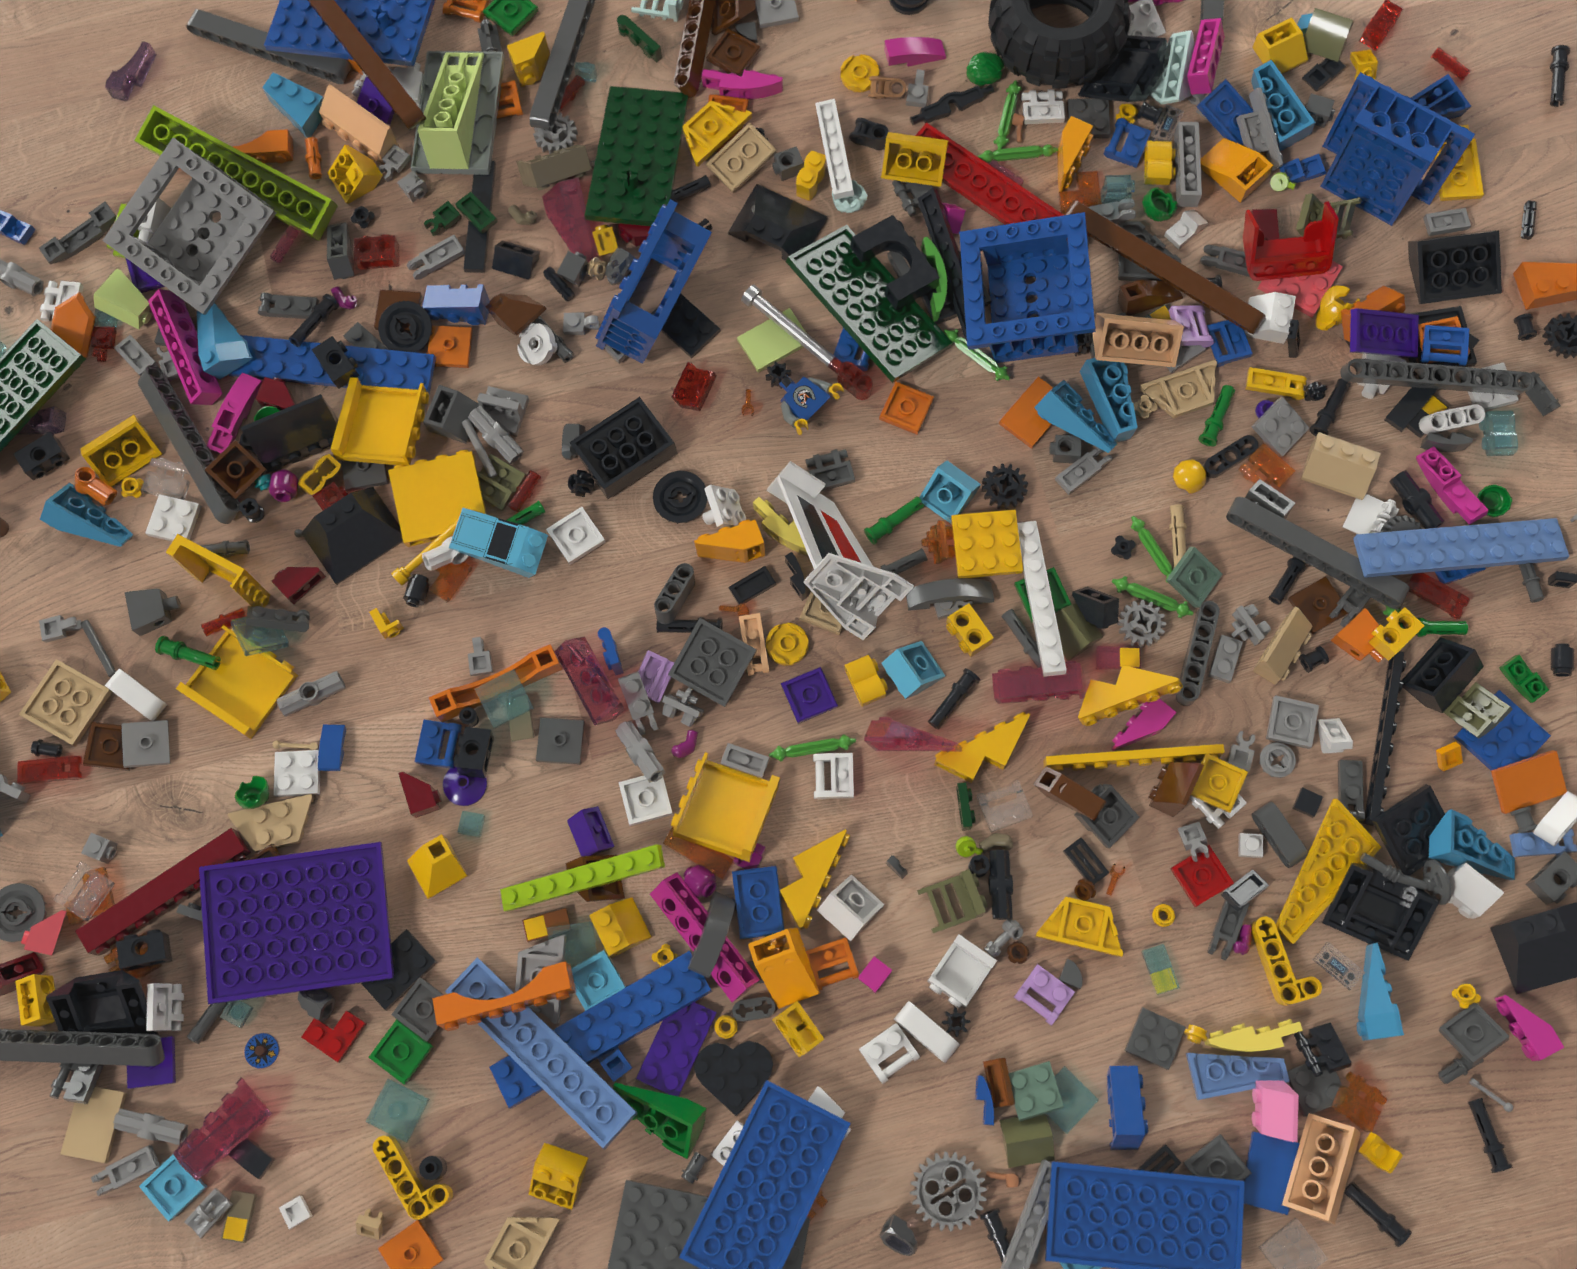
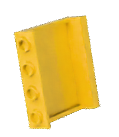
M350 377L331 445V451L336 460L410 465L412 458L414 459L416 455V440L420 439V424L425 418V404L429 403V393L426 391L424 384L420 383L418 390L361 385L358 378Z
M461 450L452 456L439 455L430 461L426 459L417 460L414 462L415 464L408 466L399 464L394 466V469L388 470L403 543L407 547L433 542L459 519L462 508L486 514L475 465L476 458L472 451Z
M177 534L165 552L196 580L203 582L208 573L212 572L232 583L230 587L250 606L265 608L268 605L271 594L244 568Z
M223 625L221 628L225 630V633L209 653L221 658V661L216 660V662H220L219 668L212 670L200 665L186 685L180 682L175 689L252 739L277 705V699L284 696L298 675L292 671L295 668L285 660L280 663L276 660L277 655L268 649L262 651L258 648L260 646L259 643L250 637L248 640H245L241 637L243 635L241 631L233 626L229 629Z
M705 752L702 760H697L694 769L696 772L695 777H690L687 790L689 791L687 796L683 795L680 800L679 808L681 810L679 814L675 813L671 822V826L674 827L673 836L750 862L778 791L780 777L772 775L770 781L709 761L707 760L708 753Z

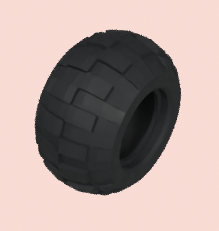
M991 0L988 26L991 32L990 39L997 55H1001L1005 66L1014 75H1023L1026 77V82L1039 87L1041 84L1052 85V89H1063L1072 83L1077 86L1088 83L1100 72L1104 73L1117 59L1118 53L1125 46L1130 28L1131 12L1128 0ZM1046 4H1064L1077 8L1089 18L1075 27L1056 28L1039 21L1033 14L1032 9Z

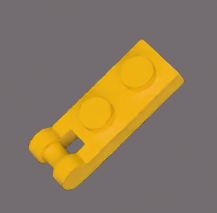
M1249 367L1245 390L1302 400L1305 397L1303 388L1306 385L1307 378L1301 375ZM1290 383L1294 384L1295 388H1291Z

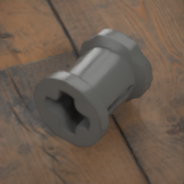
M1531 806L1510 812L1517 822L1518 833L1535 830L1538 826L1534 823L1530 813L1532 810Z

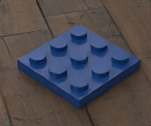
M1500 690L1494 695L1513 710L1496 727L1479 739L1463 727L1454 736L1457 741L1490 770L1532 757L1551 737L1549 733Z

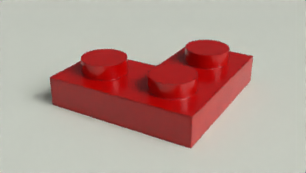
M346 1010L334 1029L314 1018L301 1038L340 1063L367 1023Z

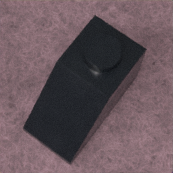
M1088 586L1072 591V596L1087 622L1096 625L1100 629H1106L1110 625L1118 623L1119 598Z

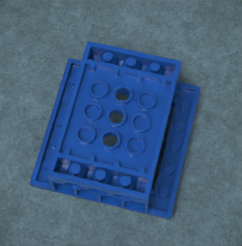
M1360 72L1322 146L1335 153L1336 157L1320 187L1344 200L1360 197L1362 201L1356 204V207L1392 226L1410 196L1430 205L1475 134L1467 128L1450 121L1447 117L1433 112L1430 108L1418 104L1411 98ZM1444 142H1446L1444 148L1440 152L1439 156L1435 160L1434 164L1430 168L1424 180H1422V177L1425 174L1426 170L1432 163L1433 159L1437 155L1438 151L1440 150Z
M670 199L667 206L663 204L655 221L648 231L649 235L646 241L642 242L638 250L642 254L639 259H633L628 269L632 272L630 276L628 275L623 278L619 286L622 291L618 295H614L595 337L598 339L596 347L603 350L605 345H608L642 364L654 345L712 233L675 212L678 204ZM651 258L676 271L654 315L629 302Z
M1085 212L959 232L968 349L990 347L993 358L997 363L1079 352L1077 334L1096 332ZM981 251H983L988 266L989 292L992 300L990 303L992 323L986 324ZM1030 276L1036 278L1032 284L1025 283L1026 278ZM1031 295L1038 297L1033 303L1026 301ZM1032 314L1039 315V317L1028 318Z

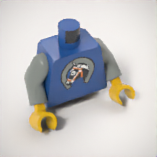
M787 375L779 383L787 392L780 400L783 418L793 428H796L798 435H801V428L805 427L809 430L807 421L831 397L829 394H832L837 400L840 398L836 392H844L842 385L839 383L831 384L810 377H802L795 383Z

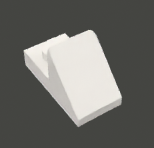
M1194 209L1184 211L1181 219L1168 229L1164 236L1177 249H1180L1206 227L1208 222Z
M1340 718L1317 720L1322 753H1339L1345 749H1352L1353 740Z

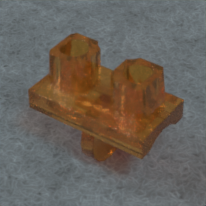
M938 520L937 524L931 526L930 531L926 532L927 538L921 540V545L928 547V552L933 553L934 564H941L944 560L955 557L954 545H947V540L953 539L952 526L945 525L944 520Z

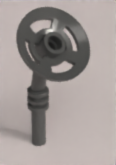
M1363 853L1360 861L1383 873V877H1387L1388 880L1394 883L1397 881L1425 890L1434 898H1436L1435 895L1440 894L1442 898L1437 899L1440 905L1449 903L1451 899V885L1448 875L1442 865L1436 860H1428L1424 864V879L1419 880L1401 874V871L1397 870V868H1392L1390 864L1387 866L1367 853ZM1432 867L1431 872L1427 873V868Z

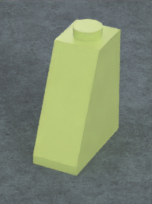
M116 269L94 293V308L137 329H140L144 323L147 324L151 318L149 302L119 269Z

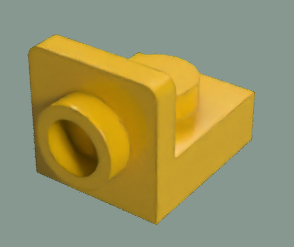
M1369 49L1351 52L1350 61L1356 69L1355 80L1360 72L1375 80L1378 60Z
M607 224L595 227L596 231L592 232L599 256L615 252L618 246L613 228L607 227Z
M377 608L369 611L385 639L396 637L404 629L399 620L391 623L385 612L381 614Z
M1370 1132L1358 1150L1371 1164L1389 1174L1393 1172L1403 1157L1401 1152L1391 1148L1377 1134Z

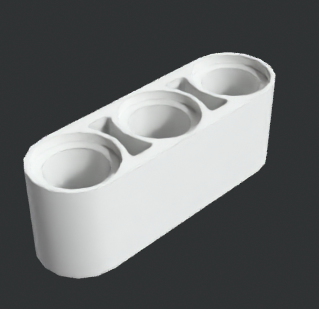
M1474 404L1436 412L1422 417L1419 422V428L1424 434H1428L1429 432L1438 433L1467 427L1482 422L1485 418V411L1482 406Z
M120 668L105 684L107 688L151 721H155L167 706L164 701Z
M1567 791L1540 821L1533 834L1555 847L1577 822V796Z
M909 1001L894 1018L901 1027L944 1063L948 1061L960 1046L954 1038Z

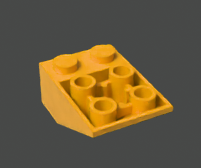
M1073 116L1070 117L1062 131L1057 151L1058 194L1060 195L1065 188L1069 189L1073 181L1072 176L1074 172L1077 173L1082 164L1081 160L1083 156L1086 157L1089 153L1090 144L1094 137L1091 134L1093 125Z
M1226 138L1218 142L1200 159L1201 169L1240 203L1268 178L1274 166L1259 152Z
M756 519L741 521L732 528L723 527L717 533L711 535L703 534L697 540H694L698 557L747 563L765 556L764 541Z
M788 928L748 944L755 967L778 1009L820 994L798 928Z

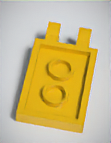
M1460 125L1469 130V125ZM1476 138L1471 140L1439 189L1440 201L1481 199L1483 197ZM1444 142V144L1442 145V147H1441L1440 150L1438 151L1437 155H1436L1435 158H1434L1435 160L1437 159V157L1439 156L1440 152H1441L1442 149L1444 148L1446 142Z

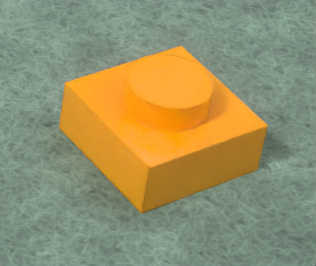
M1456 741L1436 750L1438 768L1443 772L1463 763L1461 746Z

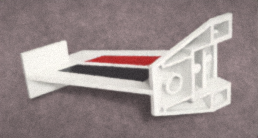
M790 461L767 488V491L788 504L814 568L804 580V584L847 631L864 640L876 628L878 616L895 598L901 601L913 589L914 585L895 573L873 567L835 503L819 493L826 483Z

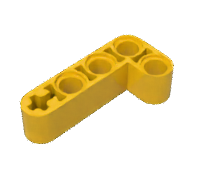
M1264 916L1253 921L1251 924L1252 937L1276 1002L1280 1005L1288 1006L1319 996L1322 991V984L1317 978L1295 979L1274 920ZM1266 925L1267 930L1260 931L1259 926ZM1271 936V939L1263 942V938ZM1268 944L1274 946L1276 951L1274 956L1268 954L1266 950ZM1276 966L1282 968L1284 973L1282 978H1278L1275 975L1274 970ZM1306 982L1313 986L1312 994H1308L1305 991L1304 985ZM1284 988L1291 992L1292 997L1290 1001L1283 997L1282 992Z
M380 1136L374 1141V1154L410 1218L414 1220L427 1218L452 1200L453 1191L447 1184H437L425 1191L395 1137ZM384 1142H389L390 1144L387 1147L388 1151L382 1150V1147L385 1146ZM396 1160L402 1164V1169L398 1174L392 1169L393 1163ZM407 1181L413 1184V1191L410 1194L404 1191V1184ZM439 1188L445 1191V1198L442 1202H439L435 1197V1193ZM419 1201L425 1206V1211L422 1215L417 1214L415 1211V1206Z

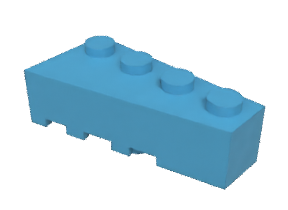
M1270 60L1254 69L1251 83L1254 90L1261 87L1266 96V105L1272 117L1271 123L1277 135L1279 151L1312 134L1315 125L1314 119L1273 61Z
M1096 358L1086 360L1080 370V374L1103 426L1116 443L1131 439L1138 427L1134 404L1131 401V387L1128 384L1127 365L1122 362L1096 360Z

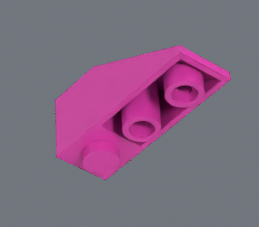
M1160 698L1154 702L1143 703L1139 708L1142 710L1138 717L1133 715L1126 723L1129 728L1124 733L1119 731L1112 741L1115 744L1111 750L1115 751L1159 734L1176 714V711Z
M1507 995L1495 997L1498 1011L1508 1020L1511 1033L1518 1037L1522 1044L1523 1053L1531 1061H1540L1565 1048L1551 1025Z

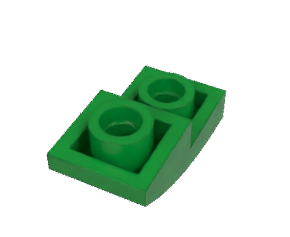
M1520 655L1513 656L1499 667L1514 688L1530 703L1535 702L1549 691L1538 673H1532Z

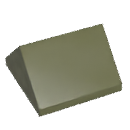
M1077 603L1063 608L1056 614L1063 655L1068 662L1103 638V635L1096 626L1086 621Z
M1046 1114L1019 1121L1018 1117L999 1120L1008 1168L1041 1163L1042 1160H1055L1053 1135Z

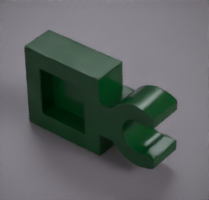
M447 201L433 212L435 218L426 220L424 226L426 229L435 226L430 232L432 236H436L440 232L441 227H444L446 230L449 229L462 216Z

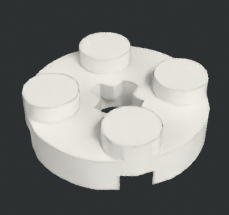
M531 323L519 335L521 340L520 345L518 344V353L526 363L540 366L549 361L553 353L557 351L554 334L545 324ZM535 340L538 341V347H537V348H534V346L536 345Z

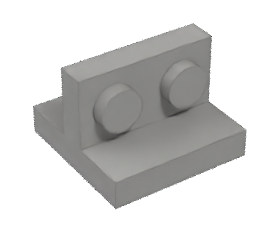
M488 386L486 394L479 393L477 399L479 406L482 405L496 421L502 423L510 432V435L517 436L529 401L528 395Z

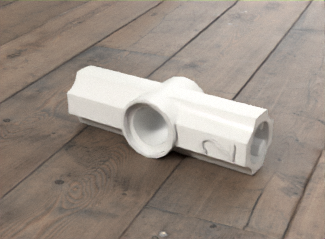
M451 536L441 546L422 553V559L425 567L432 571L451 562L453 564H460L468 558V555L449 548Z

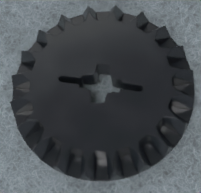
M399 301L387 307L382 313L378 324L381 341L389 350L417 353L429 342L430 335L432 334L430 316L423 307L411 301ZM398 320L403 324H410L409 330L413 336L405 331L401 332L403 327Z
M674 471L668 473L658 481L654 488L653 503L655 509L662 518L676 524L695 520L706 509L708 501L704 489L706 486L697 475L691 472ZM679 493H682V496H686L683 498V502H679L678 499L675 500Z

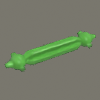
M1014 80L1006 88V92H1009L1006 97L998 129L999 136L994 140V144L998 146V149H1002L1010 141L1007 136L1010 133L1018 99L1017 94L1022 90L1017 80Z
M1047 144L1043 147L1027 146L997 149L994 152L986 150L983 154L978 155V157L987 163L993 159L996 161L1038 158L1042 155L1049 157L1057 152L1058 148Z
M958 329L944 330L945 335L952 343L955 342L959 350L987 371L995 373V380H1010L1006 370L1007 366L999 367L994 359L979 348L969 350L965 338L959 337Z
M1132 516L1131 528L1138 532L1139 539L1160 571L1167 576V579L1173 571L1172 565L1149 530L1144 528L1145 522Z
M1126 576L1112 580V583L1118 589V593L1126 590L1130 595L1148 603L1153 602V605L1168 611H1177L1178 618L1182 619V616L1193 615L1194 613L1189 609L1188 602L1184 601V603L1179 604L1175 599L1136 583H1128V577Z
M843 734L840 739L831 738L792 745L786 749L777 746L769 754V757L783 761L786 756L793 758L832 751L839 747L848 750L851 744L856 742V739Z

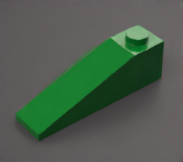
M620 1083L613 1085V1090L638 1113L632 1120L637 1119L646 1126L645 1131L649 1135L654 1133L663 1141L662 1145L666 1149L686 1159L690 1157L704 1127L707 1108L687 1098Z

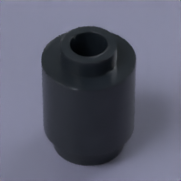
M413 574L412 578H409L403 596L407 605L411 607L424 605L430 586L427 577Z
M1556 644L1554 648H1551V670L1554 676L1569 677L1572 676V671L1575 670L1574 648H1571L1569 644Z
M428 1156L421 1161L419 1166V1172L426 1180L441 1179L447 1171V1163L440 1156ZM431 1164H433L435 1167L432 1173L430 1171Z

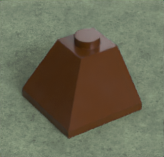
M716 0L712 18V34L714 36L754 11L756 9L755 0Z
M503 293L494 296L490 303L485 306L496 323L515 336L547 310L544 305L527 295Z
M234 440L204 470L237 500L267 469Z
M617 855L582 856L567 862L566 869H573ZM622 880L577 892L586 902L621 900L625 898Z

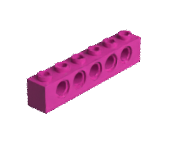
M158 289L148 302L190 404L212 405L222 395V391L216 377L203 371L198 355V334L183 299L171 290Z
M678 872L663 879L650 893V896L694 952L702 934L708 911ZM726 936L711 976L730 1001L734 1002L746 994L760 979Z

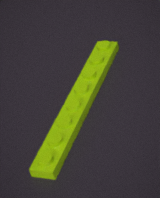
M656 844L500 889L503 910L505 912L513 911L665 868L662 847Z

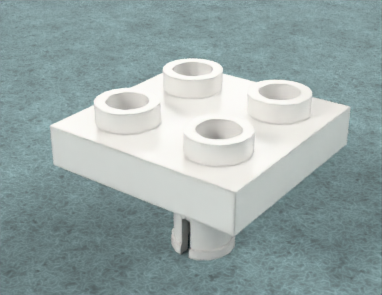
M709 485L704 488L711 510L702 515L707 525L715 522L717 527L732 528L741 521L746 520V515L742 511L739 502L740 498L736 490L715 485Z

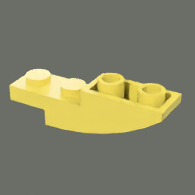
M758 497L753 501V509L764 519L761 522L762 530L787 548L808 555L794 521L788 525V520L782 514L778 516L773 511L774 507L767 500L763 501Z
M1289 1019L1279 1022V1027L1272 1030L1270 1026L1256 1029L1257 1034H1255L1253 1026L1245 1027L1243 1023L1231 1027L1232 1032L1226 1034L1223 1033V1030L1210 1033V1039H1207L1205 1045L1232 1052L1266 1051L1284 1047L1281 1037L1303 1031L1300 1021L1292 1023V1020Z

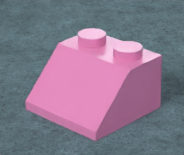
M1283 1080L1256 1081V1088L1252 1091V1098L1255 1103V1112H1252L1253 1126L1263 1135L1297 1142L1299 1095Z

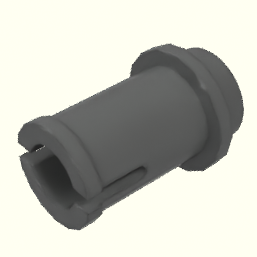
M695 1151L686 1169H682L683 1174L681 1177L692 1184L695 1180L698 1181L697 1176L708 1159Z

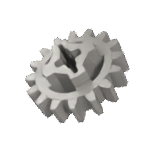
M559 113L551 130L534 127V138L537 146L541 147L542 152L548 150L549 154H551L555 150L573 146V142L577 141L576 135L578 132L574 121H570L568 115L563 118L562 113Z
M1141 600L1139 605L1136 601L1132 602L1131 607L1126 605L1124 608L1125 612H1121L1119 615L1122 619L1117 623V625L1123 626L1119 630V634H1126L1123 640L1131 639L1132 646L1138 642L1140 648L1143 647L1144 643L1150 647L1152 640L1157 643L1160 639L1159 636H1162L1165 632L1161 628L1166 626V622L1161 621L1165 615L1158 614L1160 607L1154 609L1152 608L1153 602L1145 605L1144 600ZM1132 614L1133 621L1128 623V617ZM1140 621L1141 623H1145V627L1143 626V624H1138V622ZM1156 624L1155 631L1151 634V627Z

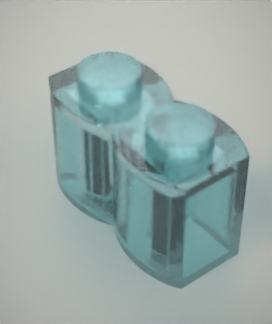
M1106 175L1100 193L1101 204L1119 202L1127 198L1132 199V193L1135 191V181L1131 180V175Z
M1486 411L1484 420L1479 423V428L1483 430L1484 434L1482 449L1485 450L1487 456H1513L1518 450L1513 411Z

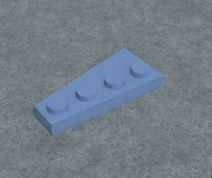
M1186 1053L1197 1100L1256 1088V1081L1283 1080L1285 1083L1290 1082L1284 1058Z

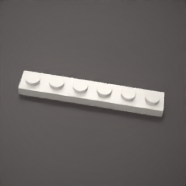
M835 99L815 103L834 200L854 196Z

